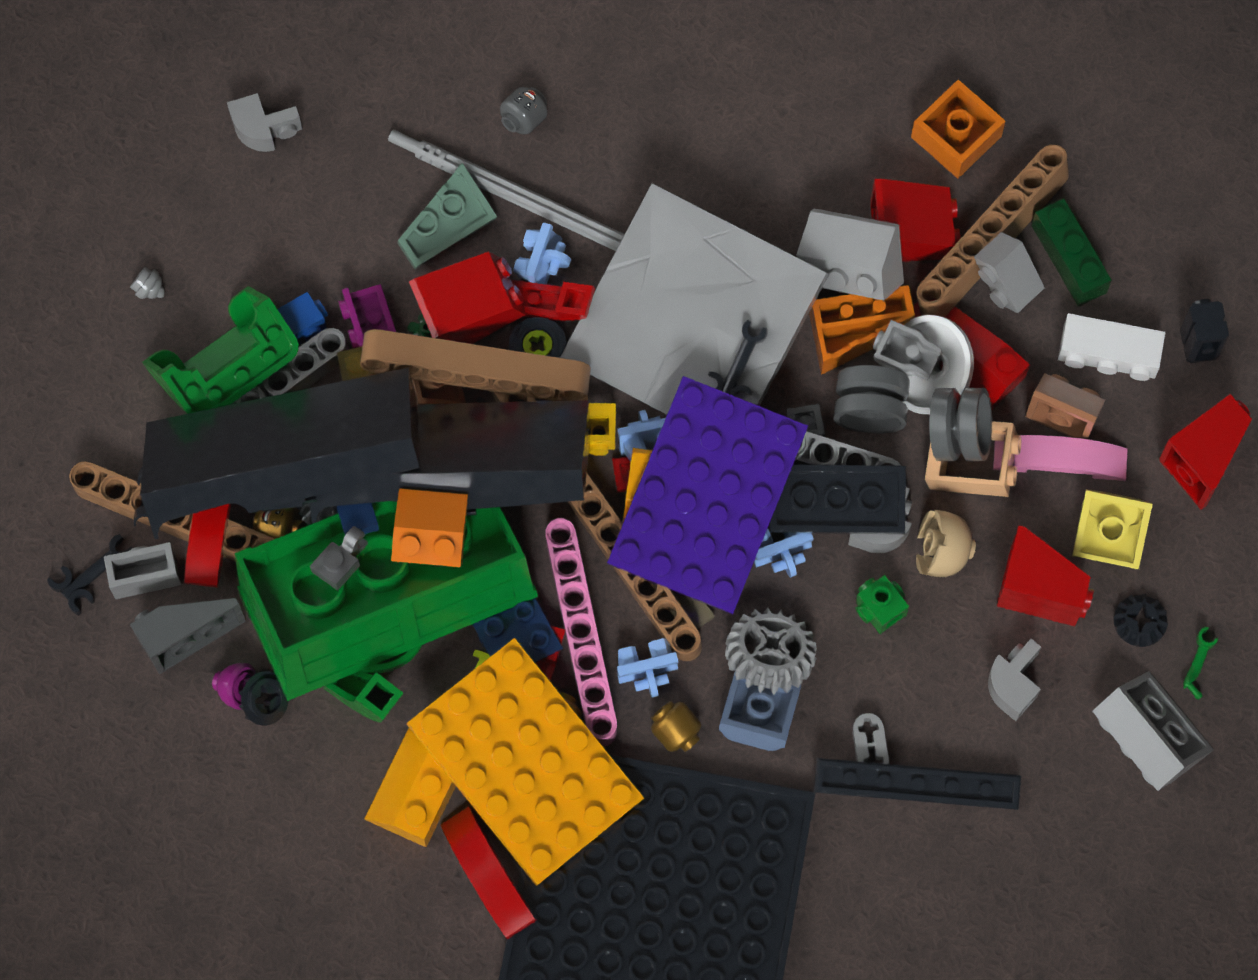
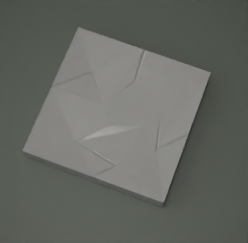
M651 184L594 292L587 318L579 320L560 358L588 364L591 367V376L667 415L683 376L715 389L718 383L716 379L708 376L709 371L720 374L725 380L744 340L742 326L749 320L752 322L749 329L750 336H758L763 327L767 328L768 335L762 343L755 345L737 386L745 385L749 387L753 392L752 395L741 392L736 397L760 406L825 284L828 274L692 203Z

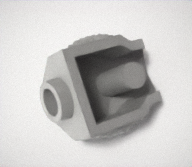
M893 320L890 321L885 332L881 330L878 333L873 345V349H876L873 356L874 360L881 366L899 370L907 376L915 375L926 380L929 379L942 351L937 345L931 343L922 331L904 326Z

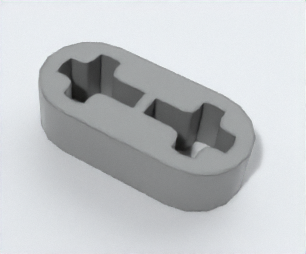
M872 713L860 715L853 724L852 732L856 760L868 761L869 749H874L876 760H882L883 763L889 764L882 720ZM864 722H870L871 727H877V730L873 731L872 743H867L865 732H859V729L863 728Z

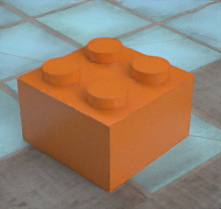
M958 79L914 121L911 138L958 179L1002 137L1006 121Z

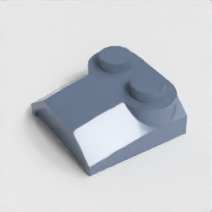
M735 671L720 721L719 731L731 741L768 751L785 748L801 685L799 688L791 686L788 693L781 688H778L774 695L769 688H765L759 693L758 686L756 685L747 688L745 684L746 679L736 680Z

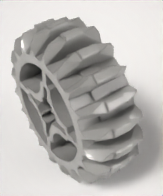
M768 607L764 614L759 613L756 609H754L750 617L743 614L739 623L735 622L731 627L729 635H727L725 656L729 660V670L736 671V680L746 679L745 684L747 688L752 685L758 686L759 693L765 688H769L773 695L778 691V688H781L786 693L791 689V686L799 688L803 679L807 680L810 676L812 667H814L816 662L817 647L816 643L813 642V632L805 631V622L796 623L795 614L790 617L783 616L782 609L777 614L771 613ZM748 642L753 646L752 651L754 653L752 654L748 652L745 646ZM790 647L796 655L794 660L789 656L790 651L788 649Z

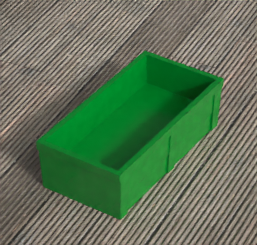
M397 502L372 503L379 530L365 534L363 539L368 544L355 557L359 560L360 566L339 590H336L312 573L310 565L331 542L338 546L342 545L345 534L338 514L252 549L248 547L234 553L240 585L237 586L238 594L287 701L515 607L518 603L527 602L538 597L537 590L530 577L526 557L501 508L477 509V515L466 516L463 563L461 567L391 561Z

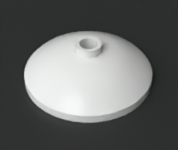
M936 315L919 316L904 325L922 331L931 343L937 345L942 350L928 380L915 375L908 376L910 379L909 396L903 403L906 404L908 410L919 414H930L931 400L936 388H956L961 396L965 388H969L973 376L974 357L968 337L955 322ZM942 361V362H943V368H942V370L940 371V370H939V363Z

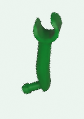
M1209 627L1202 628L1196 637L1198 650L1183 682V688H1188L1197 700L1202 698L1203 695L1193 685V682L1201 672L1208 650L1213 648L1218 641V637L1210 643L1203 640L1202 635L1208 631Z

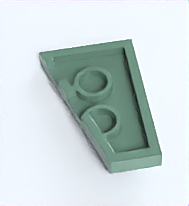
M461 163L430 203L398 239L397 243L413 268L417 269L496 220L497 215L463 163Z

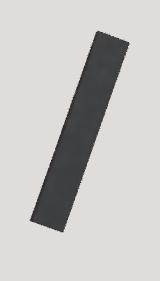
M816 758L813 792L1019 810L1021 775Z

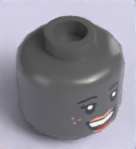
M517 88L500 106L502 124L510 132L522 135L531 133L547 116L546 98L536 88Z

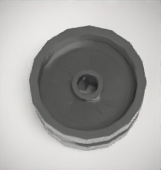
M858 365L839 371L836 381V393L841 398L835 402L833 420L837 425L856 432L886 434L904 429L907 424L908 408L903 401H906L909 396L910 379L899 370L874 365Z
M956 388L935 389L930 406L929 430L931 448L936 461H956L961 453L966 461L987 460L992 440V410L989 393L986 388H965L961 396Z

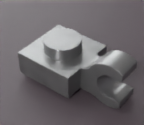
M353 526L345 535L341 546L331 542L310 565L312 573L336 590H339L360 566L359 560L355 557L368 544L363 539L365 533Z

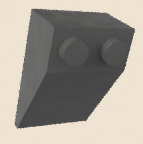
M236 598L159 606L154 610L146 609L135 617V622L131 623L130 626L160 675L246 622Z

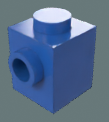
M308 292L277 309L299 344L304 341L307 342L321 331L327 329L324 318L328 314L319 299L313 301Z

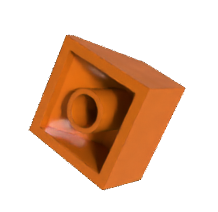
M399 488L391 561L461 567L464 553L468 494Z

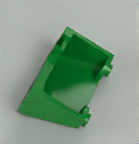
M249 286L236 294L228 305V313L236 326L185 363L170 350H159L142 361L150 375L186 414L231 405L292 361L297 355L299 348L297 338L268 296Z

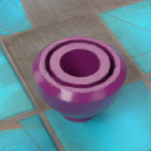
M249 663L231 664L214 675L212 680L213 689L217 691L220 699L227 706L236 710H242L238 707L242 704V696L238 692L243 690L246 684L244 680L251 678L256 671Z

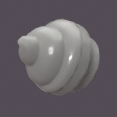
M144 267L130 285V288L135 291L134 295L140 299L164 297L165 292L162 286V279L159 276V272L155 269L151 271Z

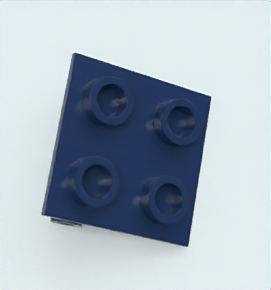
M535 598L527 602L518 603L515 607L472 624L478 634L477 637L481 645L486 648L490 657L513 638L517 640L535 663L563 649Z

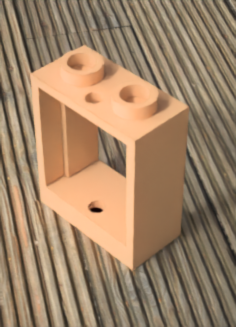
M992 421V440L1004 441L999 481L945 476L947 461H936L930 442L925 475L929 489L1009 497L1010 486H1015L1017 480V467L1013 466L1014 456L1020 454L1022 444L1021 435L1017 434L1014 424Z

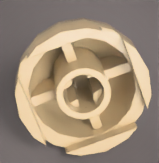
M934 509V511L930 510L927 512L922 520L917 537L924 538V555H916L917 569L920 574L934 577H948L958 573L966 565L968 559L973 558L976 549L975 540L972 539L971 531L966 521L960 516L947 511Z

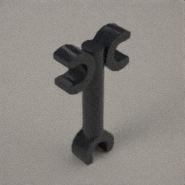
M749 320L742 326L744 340L725 380L716 372L709 371L708 376L717 380L718 385L716 389L735 397L741 392L752 395L753 392L749 387L745 385L737 386L755 345L762 343L768 335L767 328L763 327L758 336H750L749 329L752 322Z
M120 534L115 535L109 543L110 550L76 579L73 578L71 571L65 566L60 568L66 576L63 583L57 584L50 577L47 579L50 588L53 591L61 592L68 600L69 608L74 614L78 616L81 614L76 606V601L79 598H86L91 604L95 602L92 594L84 588L106 571L104 556L122 553L116 549L124 540ZM129 547V548H128L126 551H124V552H127V551L131 550L132 547Z

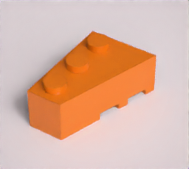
M909 285L900 286L884 301L854 294L817 299L809 316L821 375L872 350L878 333L881 330L885 332L891 320L905 325L915 317Z

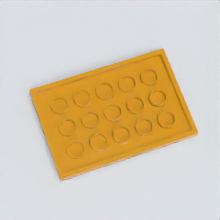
M515 638L407 722V726L536 886L644 799Z

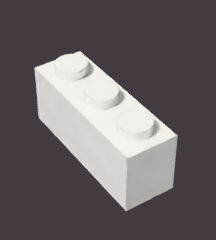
M1068 313L1063 326L1058 360L1065 361V365L1072 368H1083L1086 365L1096 367L1103 374L1112 375L1122 372L1130 374L1131 378L1139 381H1146L1149 378L1155 379L1160 368L1165 332Z

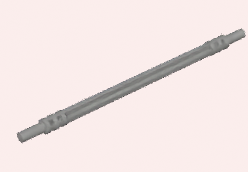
M394 129L389 135V142L415 153L416 158L452 175L459 165L463 163L478 187L614 251L617 250L625 235L425 140L419 142Z

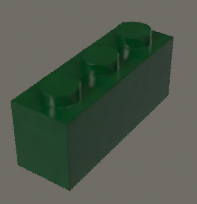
M1065 199L1036 211L1031 227L1078 307L1106 294L1112 279Z

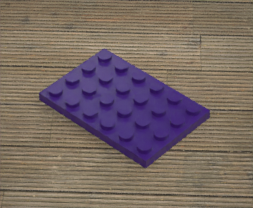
M683 376L607 564L733 615L808 425Z

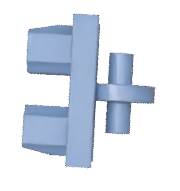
M542 223L540 230H526L523 246L527 251L533 252L530 259L519 257L516 260L513 271L518 278L532 283L547 285L550 274L556 275L558 268L569 267L571 258L564 253L566 245L561 243V236L552 230V224Z
M645 410L638 411L639 421L628 423L627 427L617 429L621 456L626 455L631 463L633 448L653 449L666 418L661 419L658 416L648 419Z
M767 529L754 560L756 568L782 559L771 564L773 572L777 573L786 570L790 578L796 576L795 566L806 562L803 553L791 555L811 548V541L814 540L812 534L783 533L785 539L774 543L769 529Z
M665 638L649 642L648 647L651 658L641 661L638 659L635 646L619 649L617 666L619 684L646 678L634 682L636 692L649 689L651 698L657 697V686L669 684L667 674L655 677L654 675L678 670L677 663H679L677 653H672Z

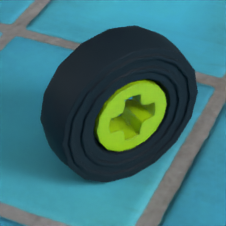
M533 317L522 321L515 327L509 338L508 350L560 358L567 345L563 330L557 323L547 318ZM543 340L545 350L542 352L538 349L532 352L531 342L538 343Z

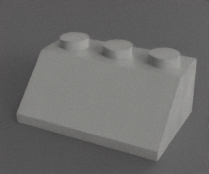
M815 208L810 211L796 255L797 258L828 274V278L822 288L884 301L904 284L899 224Z
M1149 671L1119 686L1092 711L1098 718L1102 728L1110 732L1119 743L1122 752L1133 760L1142 771L1144 779L1153 785L1157 791L1171 784L1214 750Z

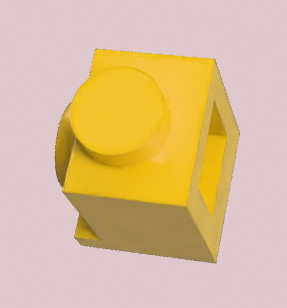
M589 403L591 424L589 454L595 456L607 455L609 450H615L616 403ZM596 429H602L605 435H593V432Z

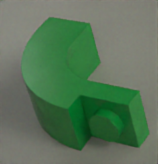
M359 671L323 686V689L348 707L375 722H382L403 695L401 690L377 672L371 675Z

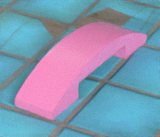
M1021 435V451L1019 455L1014 456L1013 466L1017 467V472L1026 473L1028 469L1093 475L1092 478L1126 481L1127 448L1105 442L1062 436ZM995 441L993 470L1001 469L1004 441Z

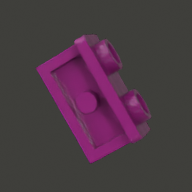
M381 284L352 293L349 292L348 287L342 289L344 300H340L338 303L343 319L350 318L353 329L348 330V335L353 349L360 348L362 354L364 334L369 330L377 329L396 332Z

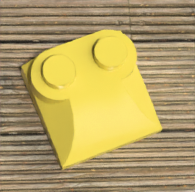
M1086 489L1072 556L1139 569L1153 504L1132 497Z

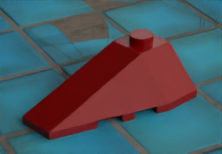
M917 302L913 306L915 313L914 318L921 316L919 304ZM954 307L945 318L955 322L970 341L974 357V370L969 388H986L990 397L991 410H993L1026 378L1030 364L1007 343ZM942 361L939 363L940 370L943 368Z

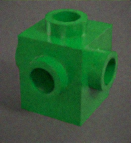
M885 575L877 581L873 577L858 588L860 593H858L856 599V612L866 624L871 622L879 634H882L907 616L909 605L903 599L905 594L896 581L890 582Z

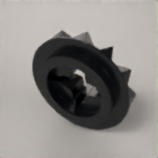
M1146 593L1142 595L1131 594L1119 603L1114 613V627L1117 634L1126 643L1136 647H1147L1157 643L1165 634L1168 626L1167 610L1161 606L1158 599L1148 597ZM1143 607L1145 618L1150 619L1151 623H1145L1141 632H1138V622L1131 617H1136Z
M270 671L255 672L251 678L244 680L246 684L243 690L238 692L242 696V704L238 707L244 711L245 719L252 721L255 725H271L282 718L287 710L289 701H287L275 673ZM261 692L271 693L272 695L264 700V705L255 703V700L261 696Z

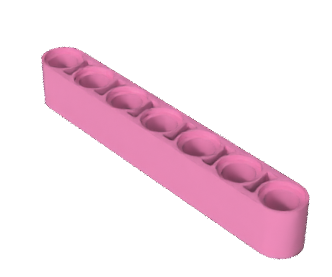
M557 518L552 520L546 528V545L564 630H566L565 635L584 724L599 743L605 747L610 745L617 736V720L576 530L569 520ZM557 532H565L570 536L563 543L555 542L552 539V536ZM571 563L576 567V570L571 574H563L559 571V567L562 564ZM572 594L583 598V602L578 606L568 605L565 600ZM578 626H584L590 630V634L587 637L578 638L572 634V631ZM585 658H592L597 662V666L592 670H584L579 666V662ZM591 690H598L604 694V698L597 703L588 701L585 696ZM605 722L610 725L611 730L608 734L598 735L592 728L596 723Z

